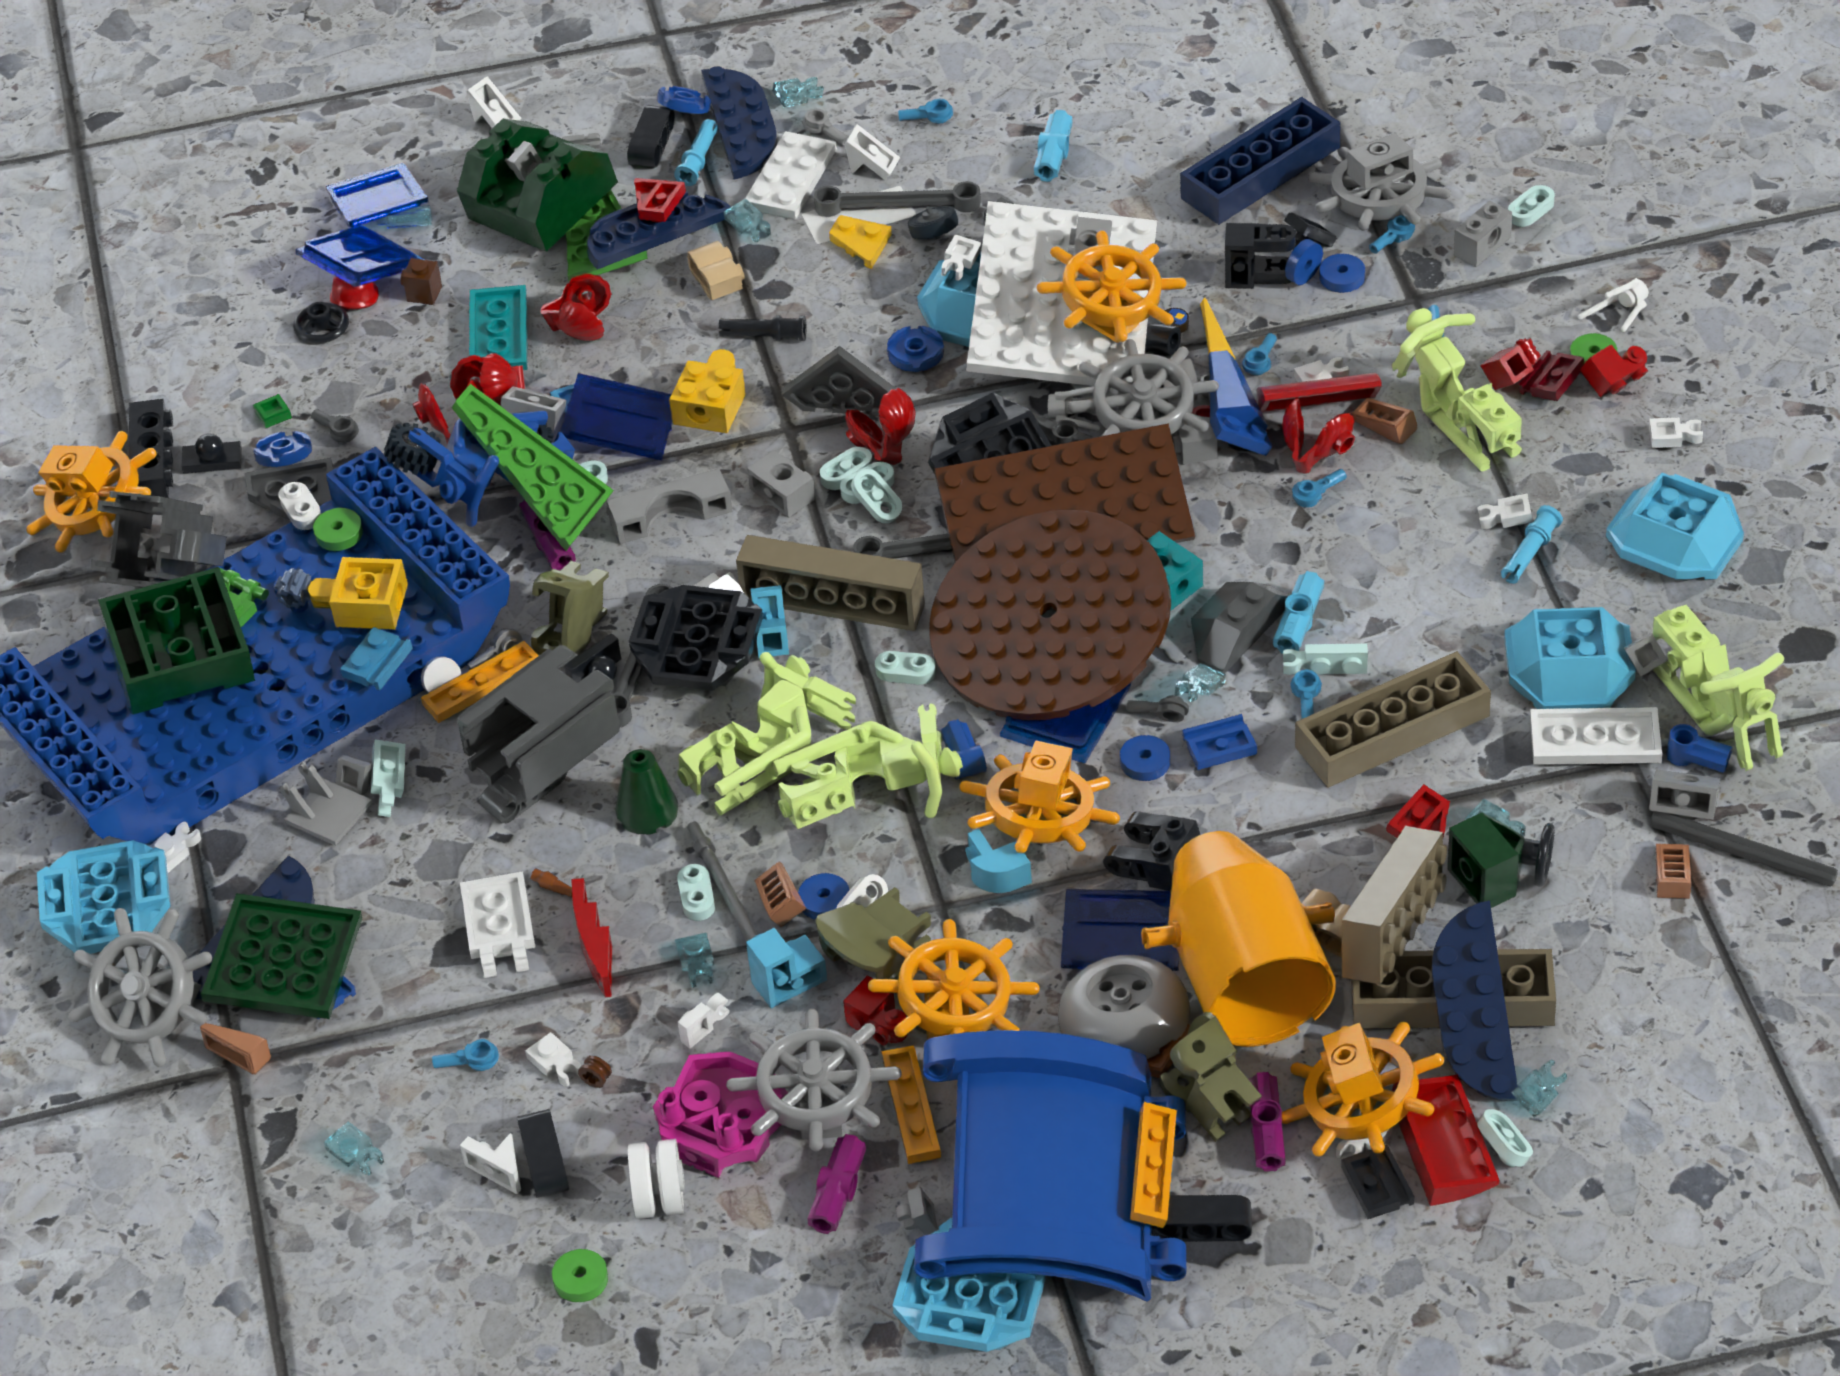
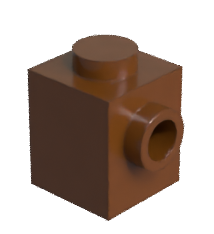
M410 259L407 268L402 270L400 278L401 285L405 289L407 302L434 305L442 288L438 261Z

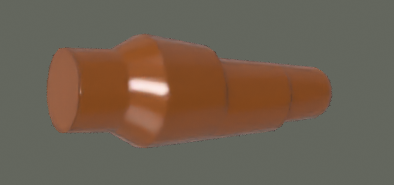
M537 868L533 870L530 879L537 882L541 888L572 897V887L560 881L558 877L549 871L543 872Z

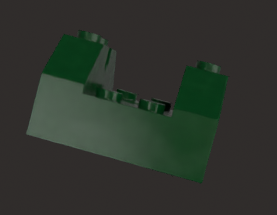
M503 118L489 131L490 136L488 138L479 140L466 153L457 193L468 219L547 252L618 183L607 153L587 145L574 144L549 133L548 129L531 122ZM523 141L531 143L543 161L526 176L525 181L519 180L514 171L505 162V159L509 158L514 153V149L519 147Z
M219 567L98 599L116 670L131 714L164 706V701L221 686L222 689H227L255 681L249 649Z

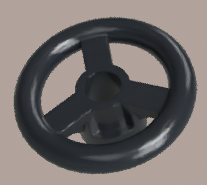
M315 302L302 309L296 315L293 321V329L295 334L306 342L326 343L337 339L346 331L349 325V316L345 309L337 304ZM330 311L338 314L341 322L333 320ZM308 316L309 321L307 325L302 328V322ZM317 330H333L332 332L323 335L311 334Z

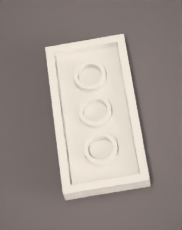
M785 131L744 199L745 209L796 220L837 150L836 142Z
M1657 707L1530 709L1533 765L1662 763Z

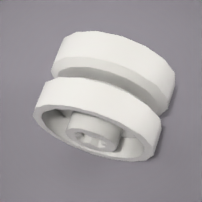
M676 1138L658 1141L656 1145V1162L652 1163L650 1148L646 1142L628 1144L630 1184L636 1219L654 1217L657 1210L656 1195H660L662 1209L666 1215L683 1214L685 1181L682 1160H679Z

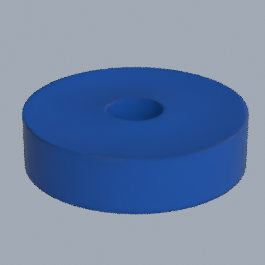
M1310 239L1301 241L1293 249L1285 267L1286 278L1297 285L1307 283L1315 275L1323 257L1322 246Z
M1350 254L1331 255L1320 264V282L1326 289L1333 292L1346 293L1354 291L1361 287L1365 281V265L1358 257Z
M1140 735L1126 741L1120 750L1121 769L1127 776L1135 780L1151 781L1158 779L1170 767V749L1162 739L1155 736Z
M821 873L809 877L801 884L798 891L806 907L802 912L807 917L816 920L819 914L836 909L839 902L849 892L847 882L840 876L830 873Z

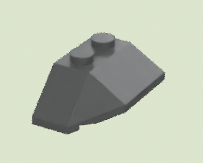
M1226 582L1191 618L1198 662L1224 675L1284 613L1285 600L1289 594L1268 584Z

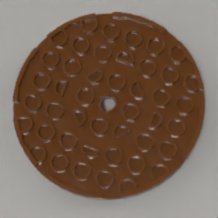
M1057 510L1033 514L1007 523L981 538L948 571L934 598L930 614L929 636L932 652L941 673L952 689L977 708L980 706L995 712L997 716L1015 720H1049L1069 716V711L1089 704L1092 708L1111 698L1130 684L1145 669L1147 659L1153 653L1155 647L1159 648L1167 630L1171 610L1170 586L1162 562L1154 548L1140 533L1127 524L1110 516L1082 510ZM1051 607L1056 610V613L1049 618L1041 616L1050 610Z

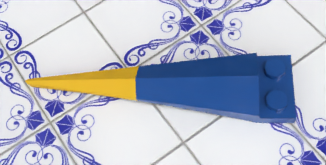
M1204 298L1200 303L1207 338L1210 380H1215L1219 384L1217 391L1210 392L1211 427L1216 439L1267 456L1272 448L1266 432L1268 424L1207 299Z

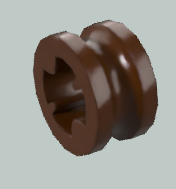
M591 1055L587 1056L584 1065L580 1066L578 1070L579 1077L586 1084L595 1088L603 1087L606 1079L612 1073L611 1067L607 1062Z

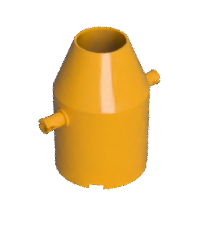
M1213 831L1204 833L1187 842L1178 851L1173 866L1168 925L1143 928L1141 932L1142 943L1145 949L1172 945L1177 949L1203 1013L1211 1012L1216 1016L1233 1045L1254 1047L1287 1039L1299 1033L1298 1026L1305 1023L1311 1017L1316 1021L1328 1008L1335 994V976L1311 926L1334 922L1335 912L1332 903L1326 902L1325 904L1304 906L1300 902L1288 875L1230 832Z

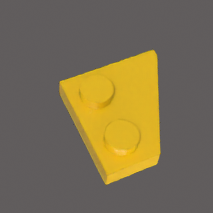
M839 215L829 232V238L832 243L845 249L846 253L850 256L855 257L857 255L863 259L864 266L870 269L873 268L892 235L891 226Z

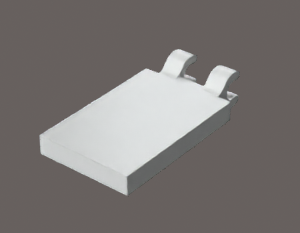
M523 871L461 882L460 888L471 959L481 958L484 978L497 976L494 958L513 955L516 972L529 970L526 949L535 948Z

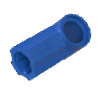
M959 719L949 721L941 729L942 738L946 747L959 754L963 764V768L959 769L960 775L954 777L955 780L985 773L987 767L980 745L975 744L967 723L961 722Z
M1678 724L1670 730L1666 757L1672 764L1677 766H1687L1694 763L1723 773L1728 766L1733 747L1699 736L1697 730L1690 725Z

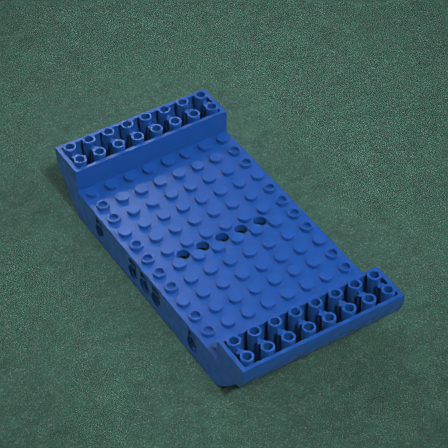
M375 446L326 474L331 500L319 506L321 514L334 508H348L359 515L363 534L354 546L342 551L326 550L316 542L313 528L301 530L290 522L224 559L223 566L213 565L206 569L209 570L216 567L226 571L231 569L238 572L243 579H253L261 583V587L269 591L266 600L263 601L256 598L253 601L257 612L241 627L249 653H251L250 658L255 681L227 689H222L221 686L164 701V706L131 714L116 670L105 627H102L34 666L27 661L16 647L1 654L0 726L100 838L104 839L111 836L124 841L134 840L143 844H152L165 832L173 836L176 827L180 823L187 822L188 826L191 827L424 691L421 674L424 666L431 659L443 656L454 660L460 669L467 666L483 644L500 609L507 605L510 590L509 575L399 468L393 467L394 464L389 463L387 457ZM342 557L402 559L408 586L396 629L381 630L395 634L401 640H411L413 649L380 691L376 690L373 685L365 686L343 678L340 668L370 632L371 628L336 627L331 609L314 608L311 600H306L303 607L300 606L298 609H295V607L287 608L286 605L278 601L279 598L276 596L278 590L274 586L279 576L283 577L285 571L294 568V570L302 569L306 574H310L312 581L316 578L336 579ZM235 588L232 592L239 595L242 591ZM258 670H267L263 674L255 673ZM275 687H283V689L278 692L271 690Z

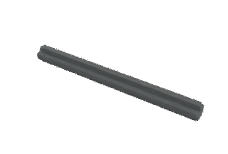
M1654 811L1651 817L1650 825L1653 828L1829 887L1833 886L1837 879L1838 870L1834 867L1674 814Z

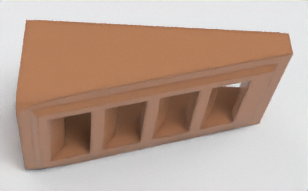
M1368 397L1350 414L1353 415L1355 422L1399 444H1403L1417 430L1414 411Z
M1656 844L1657 898L1690 899L1691 868L1689 845ZM1664 861H1682V862H1664ZM1665 869H1682V870H1665Z
M780 861L754 880L770 919L780 927H783L806 909L785 867Z
M209 1023L200 1026L206 1049L251 1074L256 1075L271 1058L265 1038Z

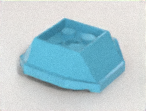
M981 252L971 269L964 267L963 277L959 281L955 280L956 271L950 270L945 276L941 275L944 260H939L917 296L919 309L929 328L936 330L942 336L943 341L969 347Z
M1661 473L1646 486L1632 492L1608 525L1606 537L1612 543L1620 558L1674 579H1695L1704 577V579H1717L1743 542L1744 531L1730 494L1677 474L1670 476Z
M1603 607L1533 609L1520 622L1505 629L1504 641L1509 684L1522 696L1532 701L1536 709L1610 708L1614 704L1615 699L1635 680L1636 669L1624 650V647L1632 643L1630 625L1619 622Z
M134 840L69 851L58 858L49 868L44 867L37 872L41 927L74 953L77 950H84L90 954L101 952L109 942L119 937L114 918V912L118 908L126 910L132 932H153L171 906L167 860L164 850L156 847L153 849L146 844Z
M952 1218L940 1225L939 1230L931 1234L948 1232L952 1228ZM915 1245L909 1248L892 1306L895 1316L918 1340L988 1352L994 1349L1001 1350L1011 1343L1030 1337L1046 1280L1045 1275L983 1273L926 1279L914 1272Z

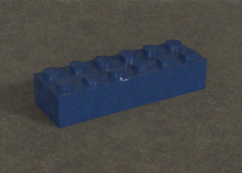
M1300 97L1181 172V199L1220 225L1339 149L1340 121L1305 98Z

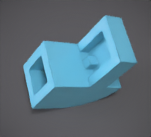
M781 585L751 588L752 602L757 604L763 612V620L756 639L758 657L760 658L763 652H768L772 656L789 655Z
M980 829L967 833L969 847L965 848L971 866V879L976 886L988 892L1006 893L1032 883L1031 862L1025 853L1020 854L1016 852V841L993 850Z

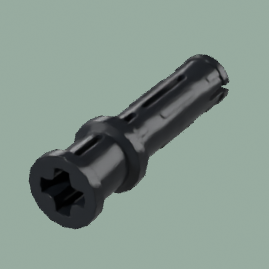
M776 315L772 319L720 318L719 329L722 330L719 331L720 337L770 336L776 341H781L782 338H798L799 341H805L807 322L805 315H800L799 318H782L781 315Z

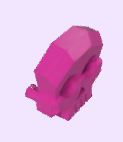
M733 1052L693 1054L688 1056L675 1086L666 1087L652 1106L655 1119L659 1125L661 1139L676 1138L679 1160H682V1163L688 1166L693 1165L694 1168L700 1171L705 1170L706 1173L719 1178L723 1169L728 1166L746 1161H759L770 1146L769 1137L782 1124L775 1122L762 1135L755 1136L751 1132V1127L766 1113L759 1100L758 1090L732 1092L726 1086L727 1081L731 1078L756 1076L759 1063ZM785 1088L772 1089L780 1099L788 1094Z

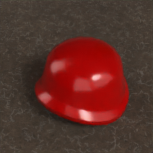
M348 266L338 271L333 277L332 291L330 293L331 303L337 304L343 309H362L370 307L377 302L379 297L378 287L371 279L369 273L363 268Z

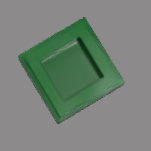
M279 394L253 404L254 412L265 428L292 418L290 409Z

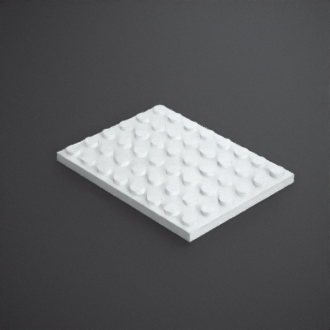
M988 201L966 371L1094 386L1096 379L1082 373L1079 370V365L1082 362H1088L1103 370L1112 362L1127 356L1124 347L1125 341L1116 343L1082 321L1071 329L1064 326V319L1072 311L1066 305L1062 293L1041 294L1037 291V284L1040 282L1062 281L1066 265L1052 257L1050 250L1054 246H1058L1068 252V248H1074L1075 245H1069L1071 228H1077L1078 217L1111 220L1110 245L1124 246L1139 253L1150 244L1155 243L1157 220ZM1114 266L1116 268H1119L1120 270L1123 268L1120 266ZM1134 273L1129 279L1141 278L1136 273ZM1076 278L1075 281H1088L1090 279ZM1148 290L1133 291L1143 298L1148 294ZM1148 318L1140 322L1128 334L1126 339L1135 341L1138 354H1145ZM1132 375L1122 379L1130 384L1133 383Z

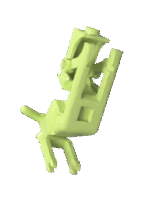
M1428 309L1415 310L1409 315L1406 323V329L1411 334L1401 344L1400 352L1395 362L1392 363L1393 371L1398 369L1397 377L1402 378L1406 376L1407 370L1415 357L1421 373L1419 386L1423 412L1480 471L1490 469V460L1482 453V445L1479 441L1476 426L1484 435L1490 453L1503 449L1511 458L1519 455L1522 448L1516 442L1521 439L1522 418L1505 402L1500 393H1496L1492 389V383L1477 389L1469 388L1464 391L1458 376L1465 365V360L1450 339L1445 336L1442 337L1444 328L1448 326L1472 325L1475 323V316L1470 313L1450 314L1432 320V314ZM1466 427L1468 437L1459 428Z
M1687 605L1664 611L1662 614L1654 617L1652 634L1656 640L1663 639L1673 650L1667 653L1668 661L1654 668L1653 671L1706 735L1713 736L1733 728L1738 763L1741 769L1745 768V771L1753 768L1747 728L1764 720L1768 751L1771 756L1775 755V759L1782 757L1783 749L1777 715L1770 711L1773 707L1775 694L1773 691L1765 689L1764 677L1784 662V656L1781 653H1775L1760 665L1746 671L1740 667L1730 670L1726 645H1720L1717 636L1707 630ZM1681 667L1680 680L1676 676V670Z
M763 652L760 655V661L764 665V684L760 700L757 704V720L760 723L758 732L754 733L733 721L732 724L729 723L720 730L713 731L707 738L687 747L679 754L678 777L685 786H690L698 796L701 794L702 776L717 764V768L722 772V779L714 784V788L724 797L715 802V809L722 816L793 772L790 770L778 775L773 769L772 761L811 745V728L807 710L838 725L841 729H850L851 724L844 721V719L855 723V716L850 712L852 706L844 701L856 705L855 696L816 676L809 678L810 668L802 657L789 656L784 667L778 664L770 653ZM736 758L743 761L745 765L740 768L736 763ZM758 775V776L755 777L754 779H752V780H750L749 782L745 783V782L748 781L749 779H751V778H753L754 776Z
M930 703L928 711H925L923 705L919 706L917 710L920 718L922 743L903 737L900 733L875 721H867L772 761L773 769L778 775L792 770L794 773L811 777L804 780L803 785H798L797 783L786 785L783 782L778 784L781 799L778 800V805L782 815L785 818L788 817L796 828L800 829L830 815L838 814L851 806L855 809L853 781L863 775H869L870 777L877 775L885 778L886 787L891 791L920 784L927 779L929 796L924 814L928 818L935 817L942 796L941 773L946 776L958 777L960 775L959 769L963 768L961 758L956 751H951L948 747L942 750L941 742L943 739L941 732L937 731L936 706ZM835 751L836 767L832 763H824L820 766L809 763Z

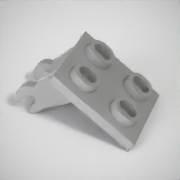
M303 761L298 766V770L305 777L311 792L303 799L295 786L292 785L289 789L286 782L280 786L279 790L291 808V812L284 821L292 827L336 846L372 805V799L321 778L313 765L307 768L306 762Z

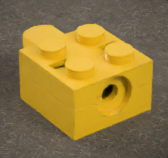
M719 349L711 353L707 363L687 361L669 399L674 425L728 434L746 395L743 369L736 368L733 353L725 349Z
M342 557L336 579L316 578L309 584L308 592L314 608L331 609L336 627L371 629L375 627L378 629L395 630L408 583L402 559Z

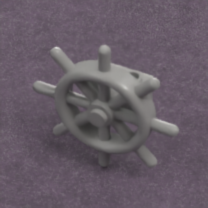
M1396 133L1351 150L1341 147L1338 154L1343 161L1337 165L1332 174L1311 172L1308 175V180L1311 183L1331 185L1332 198L1317 203V212L1324 213L1339 207L1345 213L1360 218L1358 228L1362 231L1368 229L1371 220H1391L1399 215H1403L1410 223L1416 225L1421 221V217L1414 210L1422 204L1425 197L1447 199L1451 195V191L1448 188L1427 185L1426 173L1439 169L1442 161L1439 158H1433L1419 163L1413 159V148ZM1407 180H1411L1414 184H1411V183H1403V182H1405V181H1407ZM1345 187H1350V188H1355V189L1348 191Z
M1128 339L1124 343L1127 356L1112 362L1103 370L1088 362H1082L1079 365V370L1082 373L1096 379L1093 399L1071 402L1068 405V410L1070 413L1094 410L1098 420L1106 428V431L1101 436L1168 423L1171 434L1179 430L1184 424L1200 432H1206L1209 428L1206 421L1191 414L1194 406V395L1215 392L1218 390L1219 384L1215 380L1192 383L1186 371L1179 366L1189 354L1186 347L1178 348L1168 359L1154 354H1138L1135 341ZM1144 374H1152L1154 377L1148 380L1145 379ZM1132 375L1133 383L1130 384L1122 379ZM1166 380L1170 381L1174 385L1171 387L1160 388V386ZM1111 387L1118 390V395L1106 396ZM1181 397L1177 407L1164 401V399ZM1118 407L1119 414L1111 408ZM1160 413H1164L1166 415L1161 417Z
M118 908L114 912V918L119 937L109 942L97 957L84 950H77L74 953L75 961L91 969L87 989L89 1003L71 1010L68 1017L70 1021L78 1022L93 1015L98 1025L107 1034L111 1035L101 1057V1062L104 1065L108 1066L114 1062L122 1042L126 1041L138 1044L148 1043L154 1065L162 1067L166 1064V1056L161 1039L176 1029L182 1020L186 1021L188 1019L198 1025H203L207 1021L205 1013L192 1007L201 988V984L193 981L192 971L210 964L212 955L209 952H202L188 959L182 948L170 939V935L179 917L176 909H169L166 912L156 934L148 931L132 932L126 910ZM151 946L146 958L139 957L136 948ZM162 954L168 961L170 967H166L158 963ZM124 955L128 966L127 973L115 967ZM110 979L120 984V989L108 994ZM126 1001L119 1019H117L111 1007ZM139 1007L144 1027L131 1029L129 1026Z
M809 1009L805 1013L806 1029L787 1034L775 1043L758 1031L752 1032L749 1035L750 1042L765 1052L758 1064L756 1076L731 1078L727 1081L726 1086L732 1092L758 1090L759 1100L766 1113L751 1127V1132L755 1136L762 1135L775 1122H778L786 1127L800 1130L802 1140L809 1139L810 1148L813 1151H819L823 1147V1138L842 1137V1124L854 1116L871 1128L877 1127L880 1123V1118L864 1106L870 1096L872 1082L897 1080L901 1077V1070L895 1066L870 1068L869 1060L861 1045L875 1034L876 1028L873 1024H865L853 1036L849 1037L834 1030L819 1028L818 1012L815 1009ZM820 1050L832 1052L825 1061L820 1060ZM806 1052L807 1060L801 1062L794 1055ZM847 1060L854 1069L839 1070L838 1066ZM781 1064L794 1073L774 1075ZM855 1083L848 1094L841 1090L840 1084ZM792 1087V1090L782 1099L772 1090Z

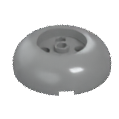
M1139 955L1111 956L1088 965L1078 972L1067 984L1058 1007V1022L1061 1034L1095 1039L1125 1047L1146 1055L1147 1059L1160 1054L1159 1049L1171 1040L1175 1042L1181 1037L1190 1019L1189 997L1180 978L1163 963Z

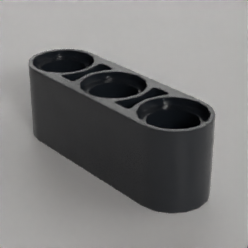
M645 105L628 146L627 160L629 165L658 166L674 127V110L662 106Z
M550 1109L517 1116L536 1198L568 1191V1180Z
M1169 1195L1167 1222L1163 1228L1151 1225L1152 1236H1160V1239L1177 1238L1183 1242L1243 1241L1252 1234L1251 1201L1242 1195Z

